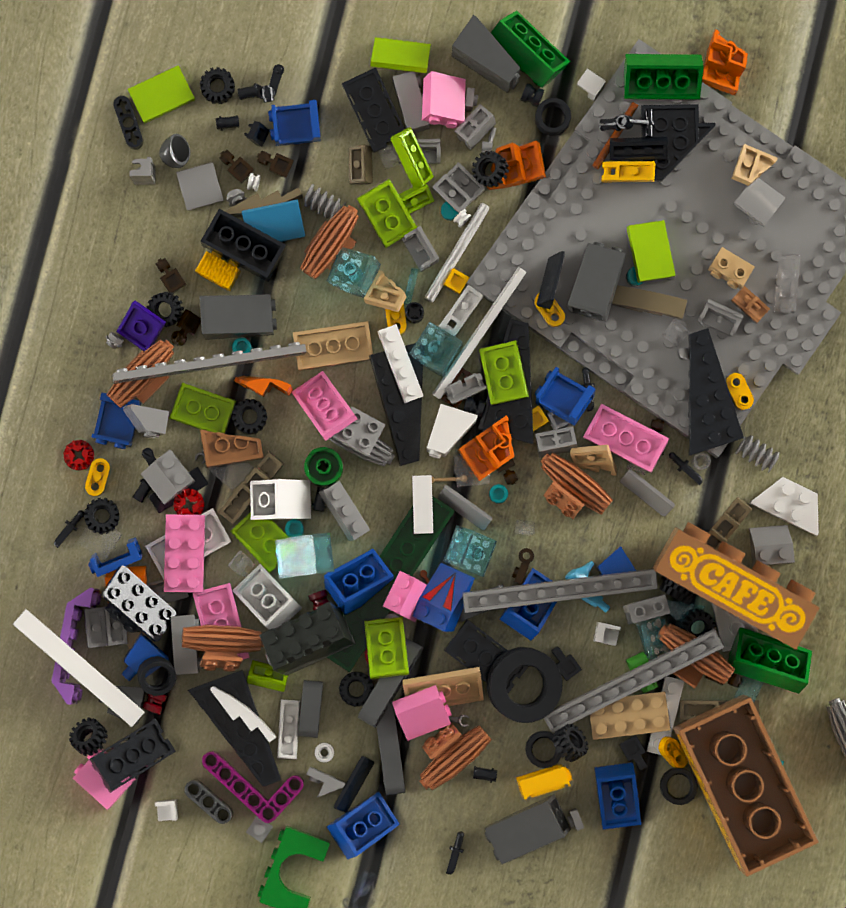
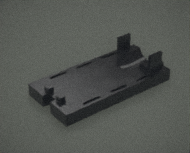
M376 67L341 83L373 153L386 148L387 142L391 141L390 138L405 130Z
M468 619L462 624L457 634L444 649L445 652L466 668L479 667L481 679L486 683L489 670L495 660L508 651ZM477 630L480 631L482 634H484L485 637H483L481 634H479V633L477 632ZM492 641L501 648L499 649L494 644H492ZM457 656L460 657L463 661H465V664L462 661H460L457 658ZM528 665L520 666L512 671L506 682L507 693L514 687L513 680L516 677L520 679L529 667Z
M156 718L89 759L93 768L102 777L103 784L110 793L176 752L169 739L164 740L161 733L164 731ZM112 748L111 751H109L108 753L104 754V752H106L107 750H109V749Z

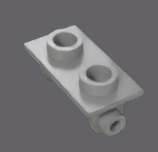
M474 373L464 378L465 383L463 384L461 380L449 384L445 388V394L450 402L454 404L487 388L482 382V375Z

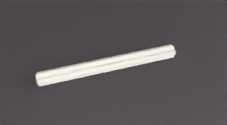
M484 203L479 205L426 293L425 299L433 303L452 269L456 266L489 211L488 205Z

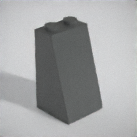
M473 15L452 45L451 56L508 93L510 89L514 90L520 81L518 80L520 78V67L482 22Z
M599 242L588 243L567 306L571 313L607 322L626 254L617 247L609 249Z
M270 294L200 296L201 327L205 340L274 335V330H277V320L273 318L272 312L276 311L275 299L272 300Z
M552 794L488 825L485 828V836L488 842L492 843L494 856L498 861L500 860L502 865L565 837L571 828L555 794Z

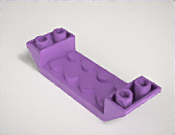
M89 588L66 605L60 639L70 648L73 647L74 640L78 638L79 629H76L77 622L81 621L82 618L80 606L96 608V605H99L101 601L99 589ZM55 661L52 683L66 704H77V701H80L83 690L80 689L81 685L66 682L70 674Z

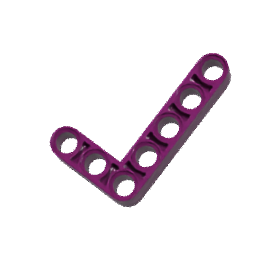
M210 751L202 757V765L265 823L273 822L304 787L303 778L299 775H293L268 800L219 753ZM208 755L216 757L215 765L211 766L207 763ZM223 768L230 770V778L224 779L221 776ZM292 779L299 780V789L295 790L290 787ZM236 782L244 783L245 790L243 792H238L235 789ZM278 794L286 795L287 802L285 804L278 803L276 799ZM251 795L259 797L258 805H252L249 802ZM266 808H270L274 812V816L270 819L266 818L263 814Z

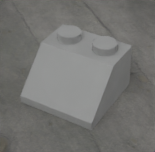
M134 404L124 406L123 411L139 433H144V437L155 439V437L159 438V435L166 433L169 411Z
M172 450L167 451L141 473L164 505L195 482Z
M788 525L749 528L752 567L756 560L765 565L795 562L793 542Z

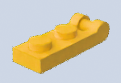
M610 161L602 163L604 175L601 177V182H654V161ZM616 169L615 175H611V170Z

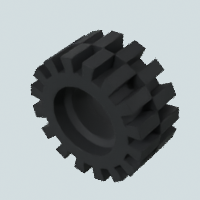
M216 67V69L210 68L209 72L206 70L204 72L205 75L201 76L200 88L206 100L211 101L213 104L216 102L222 104V101L227 102L228 98L231 99L232 93L235 91V83L229 71L226 72L224 68L221 70L220 67ZM215 79H220L225 83L224 89L220 92H214L210 88L211 82Z
M485 151V154L480 153V158L476 157L475 160L477 162L472 164L475 167L472 168V172L475 173L473 177L477 182L486 187H497L498 182L500 184L503 183L502 178H507L505 173H509V170L506 168L509 167L508 163H506L505 158L494 151ZM495 163V171L490 176H486L485 169L487 165Z
M162 292L154 295L148 301L149 305L146 306L148 310L166 322L164 327L176 324L183 314L181 311L184 310V306L181 307L180 305L182 301H178L179 297L177 295L174 296L172 292ZM162 302L168 303L171 307V314L168 317L162 316L159 312V305Z
M245 399L244 401L241 400L238 405H235V409L232 412V420L236 428L242 433L256 434L266 425L267 412L259 401ZM248 409H252L257 413V419L252 424L245 423L242 418L243 413Z
M100 497L97 498L98 500L93 499L90 504L88 503L84 511L85 523L94 533L108 534L119 523L118 507L112 500L109 501L108 498L101 499ZM100 509L108 511L110 515L109 519L104 523H99L94 518L96 511Z
M666 577L659 588L666 594L689 606L696 595Z
M698 608L694 609V611L689 610L688 615L685 613L683 615L685 618L680 619L682 625H679V628L692 633L691 627L693 623L703 621V631L699 634L692 633L696 637L717 627L714 618Z
M357 671L344 676L339 685V693L342 700L354 707L363 706L374 689L372 679L365 673ZM359 681L363 684L364 692L361 696L355 697L350 694L349 686L352 682Z
M89 717L87 721L82 719L81 724L77 722V727L72 728L74 732H70L69 735L71 737L69 738L71 745L84 756H87V754L91 756L93 752L95 754L98 753L97 749H102V743L106 744L105 738H108L105 727L95 718L91 719ZM93 732L92 736L87 741H84L85 737Z
M566 724L553 734V741L556 742L554 747L558 748L556 750L557 753L560 752V756L562 758L565 757V760L569 762L576 761L584 756L588 750V742L585 741L586 737L582 736V730L578 731L579 727H574V724Z

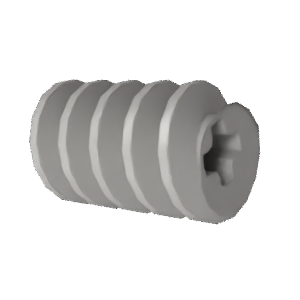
M314 184L310 186L304 198L305 207L308 208L311 205L312 211L318 208L317 213L319 215L324 213L325 218L330 216L332 218L343 206H346V202L340 205V198L334 202V195L327 198V191L321 195L320 187L314 191Z
M752 435L747 438L745 436L735 454L737 455L742 451V458L748 455L749 463L755 459V466L757 467L759 464H762L761 470L763 471L768 467L769 473L777 462L780 453L777 451L772 455L773 448L770 447L766 450L765 443L759 446V439L752 442Z

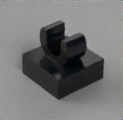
M254 121L253 124L248 125L251 128L249 133L244 135L255 145L262 147L270 130L262 123Z

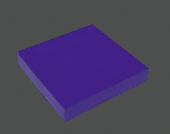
M135 300L132 302L116 332L145 351L155 343L166 322Z

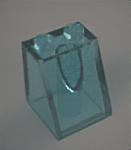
M330 533L310 534L275 540L279 579L315 576L334 572Z

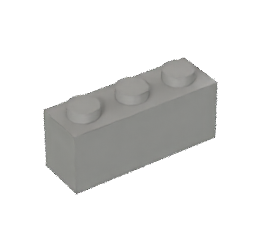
M415 72L393 76L392 82L406 129L411 127L413 133L430 129L429 122L422 120L423 94H421L419 87H422L420 77L416 76Z
M336 481L319 492L349 541L356 540L370 530L340 481Z
M196 615L171 616L174 670L176 675L200 673V669H203V667H199L202 657H199V652L182 647L183 628L200 626L199 618L196 619Z

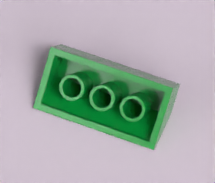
M517 10L501 19L491 31V34L517 63L520 70L526 73L541 88L549 84L570 63Z
M625 54L624 99L700 100L704 68L702 55Z
M740 627L730 650L728 662L735 668L733 673L799 694L809 682L812 650L799 646L797 649H794L778 639Z

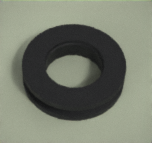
M518 647L504 652L495 660L488 673L487 693L492 705L502 715L516 722L531 723L545 718L555 709L562 694L563 683L558 666L548 655L533 648ZM529 665L535 667L540 672L543 680L540 695L528 704L515 703L510 699L506 689L509 675L520 666Z

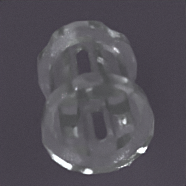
M703 452L696 454L691 459L692 468L696 471L708 468L711 462L709 455ZM703 458V463L705 464L699 466L697 459Z

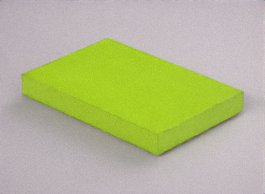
M375 37L370 66L427 73L431 44Z
M179 65L128 89L144 124L195 100Z
M390 179L356 198L385 248L417 228Z
M665 221L627 226L638 283L675 277L676 274Z
M517 341L479 349L491 405L529 397Z
M182 383L169 419L197 429L225 434L236 401Z
M251 512L230 531L269 573L280 564L275 553L279 552L282 558L285 559L298 547L273 520H251Z
M403 617L364 621L370 679L409 675Z

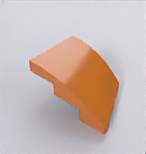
M715 29L704 62L702 82L709 87L735 96L738 91L740 76L746 68L748 54L741 48H738L731 40L729 42L719 35L720 31Z
M536 140L522 146L512 142L496 148V153L506 159V163L509 166L506 168L509 170V173H505L507 178H502V184L498 182L497 187L489 188L487 186V189L507 188L545 178L546 174L540 142ZM495 163L492 164V173L495 171Z
M241 376L235 377L233 380L262 397L267 392L269 393L272 387L288 396L293 391L290 384L277 379Z
M507 415L458 449V452L479 481L514 457Z

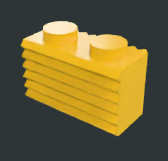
M206 251L195 272L230 292L241 273L240 269H238L239 265L231 260H228V262L222 260V256L214 251L211 253Z

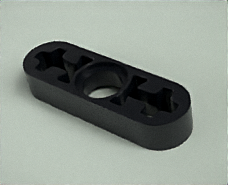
M118 96L114 100L113 106L128 147L137 150L142 147L144 142L130 100L125 96ZM121 101L126 104V114H123L121 107H118ZM126 118L134 120V124L129 128L123 125ZM130 132H134L135 137L139 138L135 145L133 142H129L132 140Z

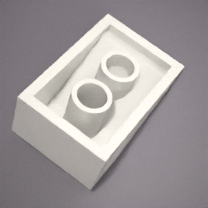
M261 564L232 590L268 630L281 626L302 609L295 599Z

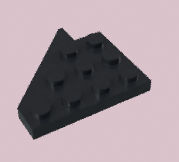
M699 104L641 105V120H645L646 109H653V121H655L653 137H667L668 159L642 160L655 162L654 182L663 181L715 127V123H699ZM641 125L642 137H645V126Z

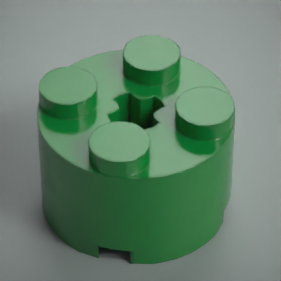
M318 447L312 450L306 457L304 470L306 476L314 485L327 487L339 481L342 477L343 462L340 455L333 449ZM321 463L329 465V467H327V471L323 472L322 469L319 470V468L321 467Z

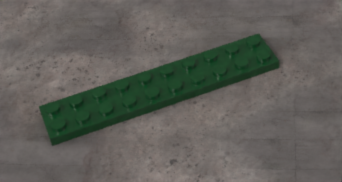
M432 496L433 534H414L412 506L379 556L394 575V578L361 607L344 615L356 644L326 658L349 673L367 647L364 621L386 618L390 610L383 607V604L399 572L401 571L410 576L414 575L455 512L454 509Z

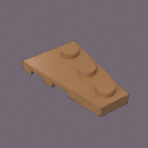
M200 429L206 468L264 458L259 438L228 435Z

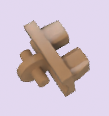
M745 286L731 300L756 324L770 310L767 305Z

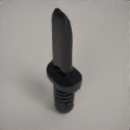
M587 367L582 369L584 378L582 386L585 388L589 385L595 387V383H590V370ZM593 399L587 407V412L594 409Z
M674 452L669 453V458L680 466L677 469L679 472L683 470L698 485L702 484V477L688 465L690 461L687 459L683 461Z
M78 511L77 515L71 519V522L65 521L66 527L54 541V545L57 548L60 547L73 530L77 531L78 528L75 525L84 517V511Z
M462 831L457 833L454 846L449 848L452 850L446 874H453L459 854L464 852V849H461L465 836Z

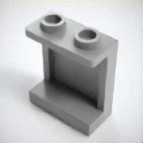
M665 594L623 606L628 624L638 623L670 613Z

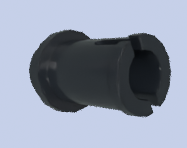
M238 115L230 117L219 116V118H216V127L221 129V131L226 128H240Z
M317 487L315 501L312 503L313 510L324 512L327 509L324 500L319 494L324 489L323 487Z
M475 766L473 779L490 781V783L492 781L496 782L498 770Z

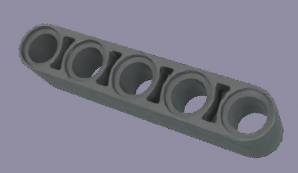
M405 638L410 673L423 647ZM408 675L380 678L360 710L358 718L376 728L401 688L402 680H405Z
M391 703L377 725L386 795L406 793L395 712Z

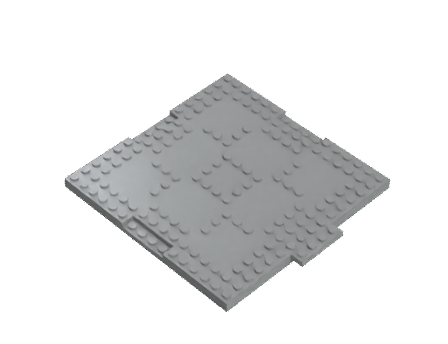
M638 39L629 54H661L640 39ZM624 59L545 172L546 177L540 179L471 275L466 286H471L493 304L518 267L526 271V274L501 310L518 321L528 323L531 331L583 367H587L596 376L689 439V359L680 360L677 355V350L681 348H688L689 353V334L708 328L725 381L733 373H739L745 378L753 395L754 402L747 410H739L734 405L741 425L780 367L783 365L796 375H799L842 313L826 301L846 273V180L797 146H791L731 105V101L703 82L700 100L624 99ZM632 102L638 105L632 116L636 120H641V105L699 104V123H715V127L663 181L601 182V177L604 175L602 165L599 169L592 166L614 130L601 131L599 125H604V123L600 124V120L612 119L625 114ZM633 125L629 130L624 129L619 138L642 137L641 125ZM744 144L778 158L775 164L765 171L759 179L784 196L785 200L764 227L733 205L747 187V185L731 179ZM610 152L604 162H610ZM621 160V161H642V160ZM616 169L611 170V175H615ZM664 220L676 276L646 281L639 286L630 285L626 279V274L630 268L634 267L626 227ZM599 242L609 249L617 247L626 254L618 282L619 286L686 299L687 304L683 319L666 315L659 316L644 311L641 313L611 305L607 322L569 312L567 304L588 243ZM722 247L755 266L744 286L770 308L757 324L731 301L741 289L731 288L727 285V281L722 278L717 279L713 277L708 270ZM564 251L565 257L554 298L564 311L565 320L561 326L551 327L535 307L534 301L537 294L540 293L548 258ZM708 299L744 315L733 337L697 321ZM552 315V316H551L552 320H554V321H557V320H558V316H557V315ZM734 379L733 384L735 386H738L739 381L737 379ZM741 397L742 403H747L746 397ZM727 444L706 450V452L718 458Z

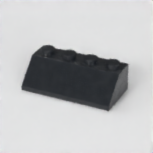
M218 209L200 241L206 249L235 262L239 267L269 282L286 247L282 242L221 209Z

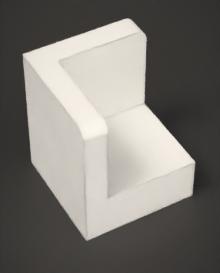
M587 69L577 82V85L588 92V98L594 101L605 86L606 81Z
M597 622L593 641L616 646L621 627Z
M177 799L155 802L158 821L178 820Z

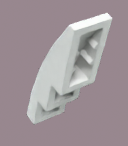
M215 686L210 689L232 720L240 716L250 731L258 727L269 742L276 738V735L265 722L249 707Z

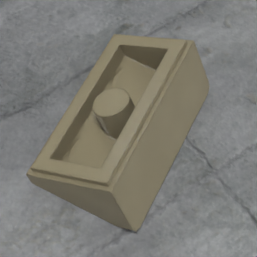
M363 144L349 147V184H372L371 146Z

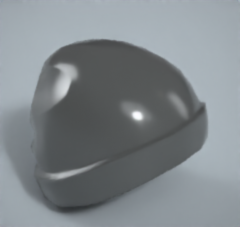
M173 134L162 143L159 150L162 162L171 168H181L188 162L190 147L182 135Z

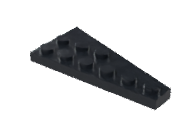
M510 318L503 343L517 341L529 397L491 405L488 394L478 429L485 431L507 415L511 438L534 445L529 324Z
M708 328L689 334V456L744 438Z
M418 342L406 345L405 348L422 390L423 358H421V355L424 356V345ZM416 349L420 350V354L418 356L414 354V351ZM385 351L369 355L399 465L403 466L417 462L420 459L422 397L404 403Z
M243 670L188 689L189 693L198 702L199 706L205 711L213 724L263 787L282 780L269 742L260 729L257 727L250 731L240 716L232 720L210 690L215 686L232 695L259 717Z

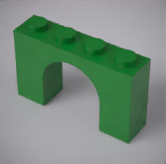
M286 826L285 830L281 829L277 839L281 841L279 848H274L271 859L274 862L272 867H267L264 876L267 878L265 886L261 885L257 896L261 897L260 903L274 908H307L311 897L290 890L284 885L280 877L281 864L287 857L294 854H303L324 862L331 841Z

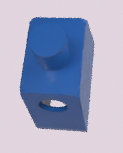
M622 547L616 549L596 567L600 575L636 571Z
M141 632L124 657V662L128 667L121 674L128 681H131L144 660L155 656L164 657L169 660V657ZM157 666V667L151 668V669L146 673L145 678L148 677L150 674H152L154 671H156V670H157L158 668H160L161 666Z

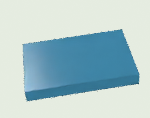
M298 199L242 211L245 223L280 242L306 237Z

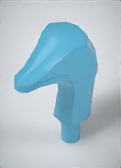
M590 561L584 566L572 569L567 573L565 579L588 577L594 562ZM602 596L581 598L593 607L598 606L605 613L610 609V606L603 601L604 597Z

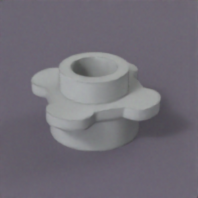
M234 189L227 194L226 199L229 201V206L233 207L246 200L243 191Z

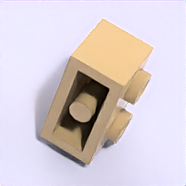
M722 247L708 270L713 277L717 279L722 278L727 281V285L731 288L741 289L755 266Z

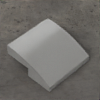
M213 162L176 172L187 210L224 200Z
M459 162L432 187L458 213L466 209L486 189Z
M757 178L751 185H747L733 205L764 227L785 200V197Z
M106 607L84 609L87 648L128 644L127 631L124 629V625L111 618L110 613L105 610Z

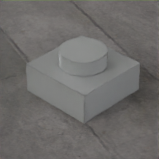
M467 88L465 111L472 112L473 106H477L478 95L474 94L475 88Z
M547 413V418L553 430L572 426V424L555 414Z
M576 808L569 810L570 816L567 819L571 828L575 827L577 831L583 829L584 826Z
M256 817L246 833L262 843L273 826Z

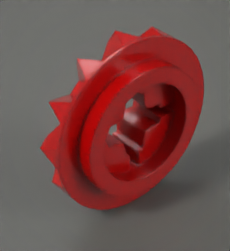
M83 440L72 441L66 445L63 452L65 463L73 470H84L94 460L92 446ZM83 449L82 456L85 460L80 458L74 460L76 455L73 450L79 452Z
M185 489L175 497L173 503L174 510L178 515H200L204 509V499L198 491ZM185 497H187V499L190 502H195V504L192 505V511L188 507H183V505L186 504Z

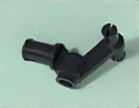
M280 64L273 67L269 85L261 86L254 83L253 86L238 88L239 99L257 97L263 99L264 103L275 101L274 97L284 73V67Z
M653 109L645 110V120H636L629 115L622 114L612 119H601L599 122L600 124L604 123V125H599L601 131L629 130L633 125L645 126V137H653V126L655 125Z
M151 448L143 449L142 456L150 466L156 460L153 450ZM145 479L140 480L141 484L132 496L141 503L144 502L145 497L152 489Z

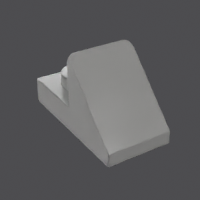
M311 766L306 774L310 776L309 780L320 784V781L324 782L318 797L343 788L346 783Z

